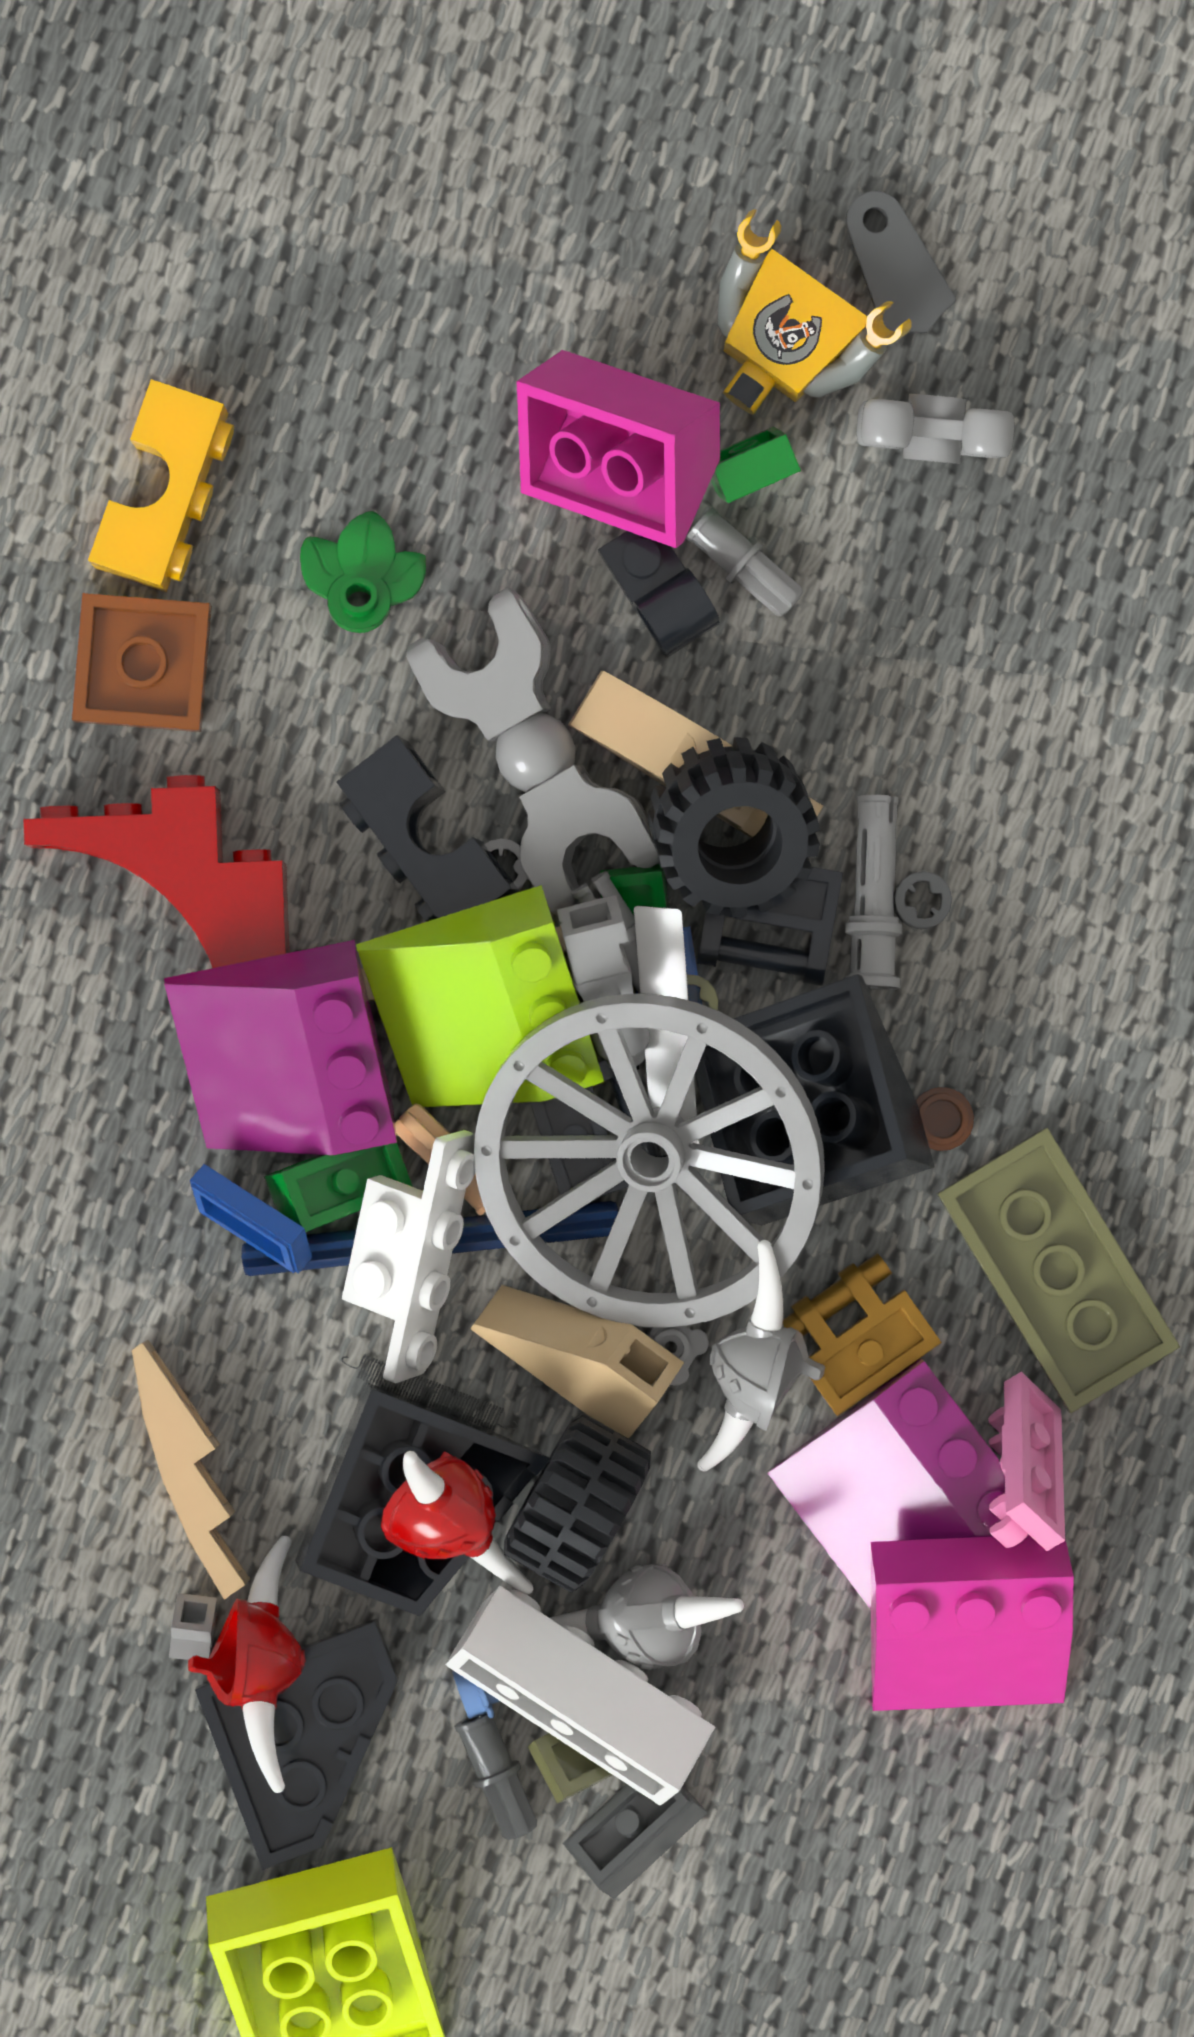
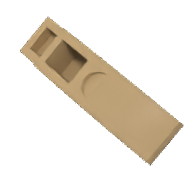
M600 671L568 724L665 787L666 784L662 773L670 763L680 768L684 764L681 755L683 752L694 747L697 754L709 750L707 741L719 738L671 708L605 671ZM721 739L723 747L732 746L731 744ZM810 798L814 811L818 816L823 805ZM740 806L726 809L716 816L752 838L762 828L767 818V813L757 808Z

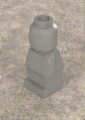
M617 894L557 909L574 987L584 1002L606 996L633 994L631 969L624 944L622 945V943L629 942ZM621 1028L635 1066H637L645 1059L644 1049L649 1043V1029ZM590 1034L596 1053L600 1057L607 1059L608 1066L612 1068L599 1034Z

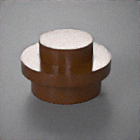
M937 1087L925 1091L916 1099L930 1149L947 1151L960 1146L966 1141L973 1128L974 1114L965 1096L951 1088Z

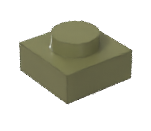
M550 1733L534 1740L528 1746L557 1804L612 1776L611 1773Z

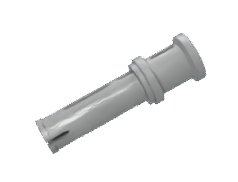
M889 795L857 796L856 901L854 916H850L849 922L845 923V933L851 936L850 974L845 976L844 979L859 974L863 976L867 988L871 990L901 989V979L895 976L896 937L902 935L903 925L899 924L900 918L894 917L896 820L899 798Z

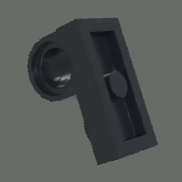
M626 531L598 549L599 555L665 658H668L720 624L719 615L705 590L690 569L684 567L671 546Z

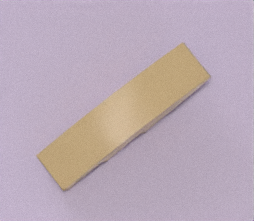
M147 1340L132 1349L143 1418L163 1483L189 1542L225 1600L245 1586L250 1577L215 1528L235 1513L233 1507L200 1461V1459L215 1450L220 1443L153 1345Z

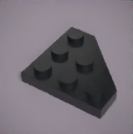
M377 1619L301 1647L302 1650H305L306 1657L303 1672L286 1691L277 1696V1708L274 1714L276 1754L285 1783V1788L280 1793L272 1791L256 1760L249 1741L241 1706L232 1707L223 1704L217 1698L209 1682L199 1685L195 1689L262 1870L323 1848L399 1679Z

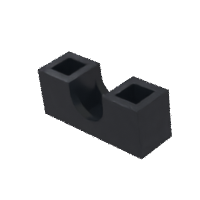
M396 735L336 782L347 796L339 803L347 817L361 833L371 828L383 844L384 848L377 853L382 864L398 883L401 884L408 878L422 897L414 905L426 922L520 892L483 841L472 837L455 851L444 855H432L424 848L418 831L420 817L427 806L446 791L407 740Z

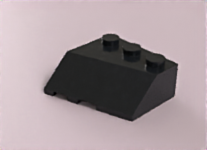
M366 1382L295 1561L299 1571L421 1616L467 1561L469 1556L463 1554L447 1559H423L408 1553L386 1539L381 1528L383 1510L393 1493L407 1480L403 1470L404 1454L408 1451H414L427 1465L439 1459L443 1452H447L466 1462L473 1470L477 1469L484 1477L482 1479L483 1482L489 1486L493 1493L492 1500L496 1513L495 1522L501 1520L514 1504L513 1501L534 1475L537 1476L551 1458L489 1429Z

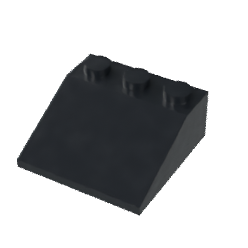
M856 974L734 1018V1020L757 1034L777 1052L802 1085L813 1107L824 1149L825 1172L823 1192L819 1206L935 1167L918 1104L863 976ZM706 1045L695 1072L704 1112L760 1087L757 1081L738 1063L717 1049ZM775 1105L710 1134L714 1148L794 1165L791 1143ZM720 1173L728 1203L747 1222L762 1226L788 1217L794 1189Z

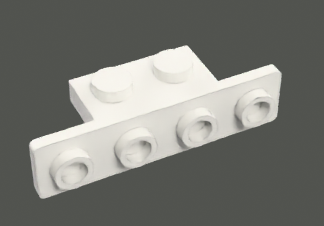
M466 1130L443 1135L435 1139L423 1191L382 1175L367 1179L342 1300L395 1320L383 1374L385 1380L393 1383H399L423 1374L431 1364L436 1353L437 1339L434 1336L439 1310L445 1303L450 1290V1278L447 1274L453 1248L458 1243L463 1231L464 1222L461 1210L466 1188L475 1175V1133Z

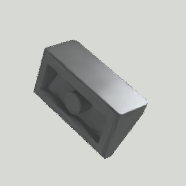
M626 1784L562 1844L599 1890L614 1899L707 1814V1811L684 1786L662 1805H658Z

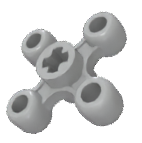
M909 394L908 402L883 399H868L864 401L858 411L856 437L858 444L861 446L888 449L904 448L903 459L960 464L961 455L984 458L1008 457L1013 447L1015 420L1013 414L1008 411L978 408L966 410L967 399Z

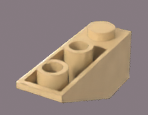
M501 1285L470 1328L588 1416L627 1438H630L656 1406L684 1364L682 1360L632 1324L600 1318L576 1307Z

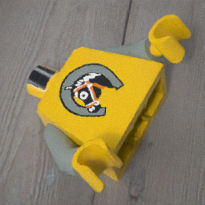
M756 209L749 211L738 227L737 236L740 244L735 246L719 283L717 326L726 337L724 352L742 364L723 391V394L735 405L752 415L755 414L773 387L794 402H797L804 394L821 398L859 382L885 353L887 345L894 343L909 333L912 327L910 318L903 322L896 329V332L889 330L884 325L883 314L885 310L892 306L894 303L892 301L883 303L871 311L869 316H866L775 250L771 249L765 257L763 253L771 248L779 236L781 224L776 220L768 237L757 236L753 233L750 226L751 220L757 211Z

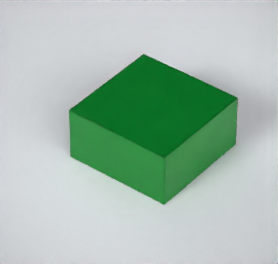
M773 426L721 449L720 461L711 482L716 494L725 502L730 503L796 474L801 469L787 435Z

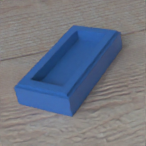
M205 1164L190 1179L191 1188L201 1214L292 1273L296 1272L299 1274L311 1260L312 1254L305 1228Z

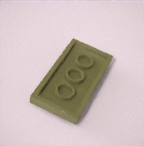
M1043 1128L936 1193L1069 1413H1073L1180 1348V1345L1048 1128Z

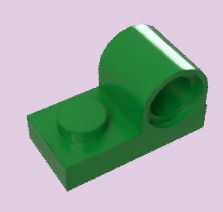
M397 1143L338 1155H320L264 1176L275 1209L305 1228V1232L360 1211L368 1178L382 1175L413 1187Z

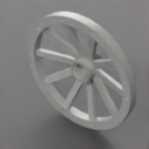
M657 994L606 996L575 1005L547 1019L532 1030L512 1050L501 1065L484 1098L475 1131L474 1163L479 1194L497 1236L510 1255L534 1280L563 1301L600 1318L636 1326L677 1327L711 1321L730 1314L757 1298L759 1285L757 1246L761 1240L765 1239L693 1167L794 1189L787 1220L778 1236L771 1243L780 1278L783 1277L795 1262L804 1247L817 1216L823 1192L825 1169L820 1128L813 1107L792 1070L774 1049L740 1022L702 1004L677 997ZM621 1028H651L688 1036L660 1108H652ZM598 1033L632 1118L542 1061L572 1041ZM706 1045L717 1049L738 1063L760 1085V1087L686 1121L679 1115ZM527 1079L615 1135L505 1136L509 1110L515 1094L524 1080ZM775 1105L791 1143L794 1165L692 1142ZM641 1143H656L664 1148L668 1156H651L642 1148ZM616 1158V1160L527 1218L515 1198L506 1166V1159ZM625 1180L629 1187L593 1276L582 1272L561 1258L539 1236ZM675 1182L754 1261L753 1263L721 1282L698 1289ZM647 1192H655L676 1293H648L610 1284Z

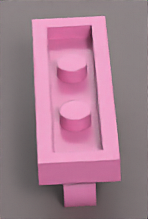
M1020 1372L1004 1382V1407L996 1410L988 1418L989 1424L999 1432V1434L989 1439V1445L1001 1456L1000 1465L1005 1475V1493L995 1498L989 1504V1510L1001 1520L990 1527V1534L1006 1548L1019 1544L1029 1534L1048 1551L1065 1541L1061 1408L1026 1375Z

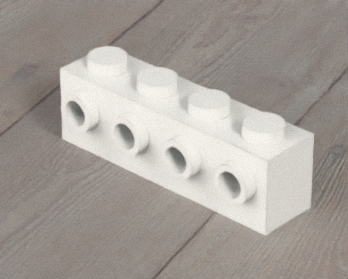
M499 1586L481 1604L445 1665L658 1805H662L678 1793L714 1731L715 1726L701 1718V1711L692 1702L680 1696H668L649 1684L647 1675L637 1666L623 1660L614 1661L594 1648V1641L582 1630L570 1625L561 1626L541 1613L539 1604L527 1594L518 1590H506Z

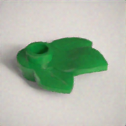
M374 511L365 512L352 519L341 532L338 543L318 537H307L301 547V571L306 586L312 592L327 600L328 610L333 621L342 629L350 632L365 633L376 629L387 619L391 606L412 599L424 583L426 556L409 551L395 553V542L391 528L384 518ZM355 592H365L371 597L367 604L359 607L351 605L347 600Z

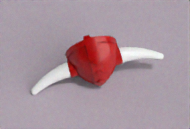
M414 1451L406 1452L403 1457V1470L407 1480L393 1493L383 1510L381 1528L386 1539L408 1553L423 1559H447L465 1554L518 1591L527 1595L532 1593L533 1584L509 1557L504 1555V1551L493 1538L492 1531L496 1517L492 1500L493 1493L489 1486L483 1482L482 1479L484 1477L477 1469L473 1470L466 1462L447 1452H443L439 1459L427 1465Z
M281 1536L266 1555L256 1573L248 1599L237 1598L209 1658L196 1655L188 1660V1670L206 1675L217 1698L223 1704L232 1707L241 1706L252 1750L268 1784L275 1793H280L285 1788L277 1759L274 1738V1714L277 1708V1696L286 1691L302 1674L306 1662L305 1650H302L293 1634L280 1621L278 1587L283 1563L292 1544L288 1536Z

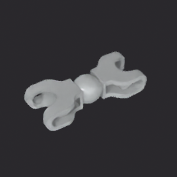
M507 587L495 594L489 602L488 613L494 623L499 643L495 658L484 669L474 672L462 670L449 656L444 646L431 639L420 638L407 647L406 657L426 698L433 708L451 717L469 719L478 725L487 741H497L496 761L500 773L511 786L525 792V794L519 797L528 814V826L520 846V863L534 887L542 885L550 912L558 916L557 909L580 904L572 895V892L579 885L571 862L576 846L586 836L596 833L610 837L623 851L628 861L637 867L652 868L660 862L651 837L652 833L648 824V815L640 801L623 790L603 787L595 783L584 765H574L576 748L571 732L560 720L546 714L552 710L543 693V680L549 669L551 659V644L522 596Z

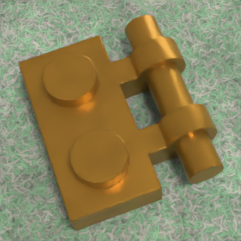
M878 1253L858 1267L852 1263L838 1273L841 1279L812 1300L805 1296L793 1304L791 1308L794 1312L783 1319L782 1322L785 1328L791 1327L799 1331L803 1337L810 1333L820 1347L808 1357L826 1367L824 1375L819 1380L810 1379L836 1416H839L942 1343L904 1289L884 1303L872 1288L892 1274ZM856 1300L866 1313V1316L835 1336L825 1321Z

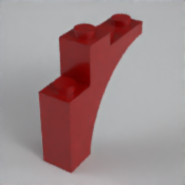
M180 775L166 777L167 788H151L152 814H142V804L117 803L104 805V816L79 817L78 806L40 807V818L23 819L24 845L30 848L80 852L105 859L129 870L164 895L182 914L201 942L209 957L212 968L290 953L287 864L282 860L272 861L271 850L266 849L233 851V862L223 863L221 794L216 786H205V776Z

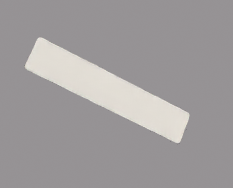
M636 906L634 908L640 994H657L688 1000L682 912L679 909ZM648 1028L650 1039L645 1048L648 1097L652 1108H660L688 1036L666 1030ZM694 1078L679 1113L685 1121L697 1116ZM699 1139L696 1140V1141H693L692 1143L698 1144V1143H699Z

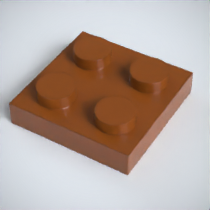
M82 593L72 721L77 723L202 732L211 604Z

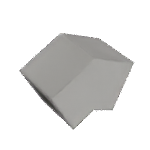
M177 1593L171 1625L169 1658L189 1660L196 1655L209 1658L214 1644L217 1598Z

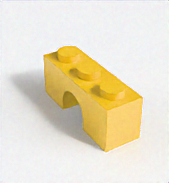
M153 379L150 380L130 440L136 449L154 454L167 463L170 473L169 484L163 496L157 502L146 507L133 508L111 500L108 501L88 561L94 568L163 592H167L171 579L177 581L183 579L193 549V545L184 543L192 519L198 521L204 519L213 493L214 486L205 482L213 459L224 460L234 433V425L226 422L229 413L224 404Z

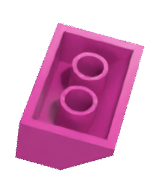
M561 350L517 380L520 486L522 494L674 548L684 543L720 461V402L565 350Z

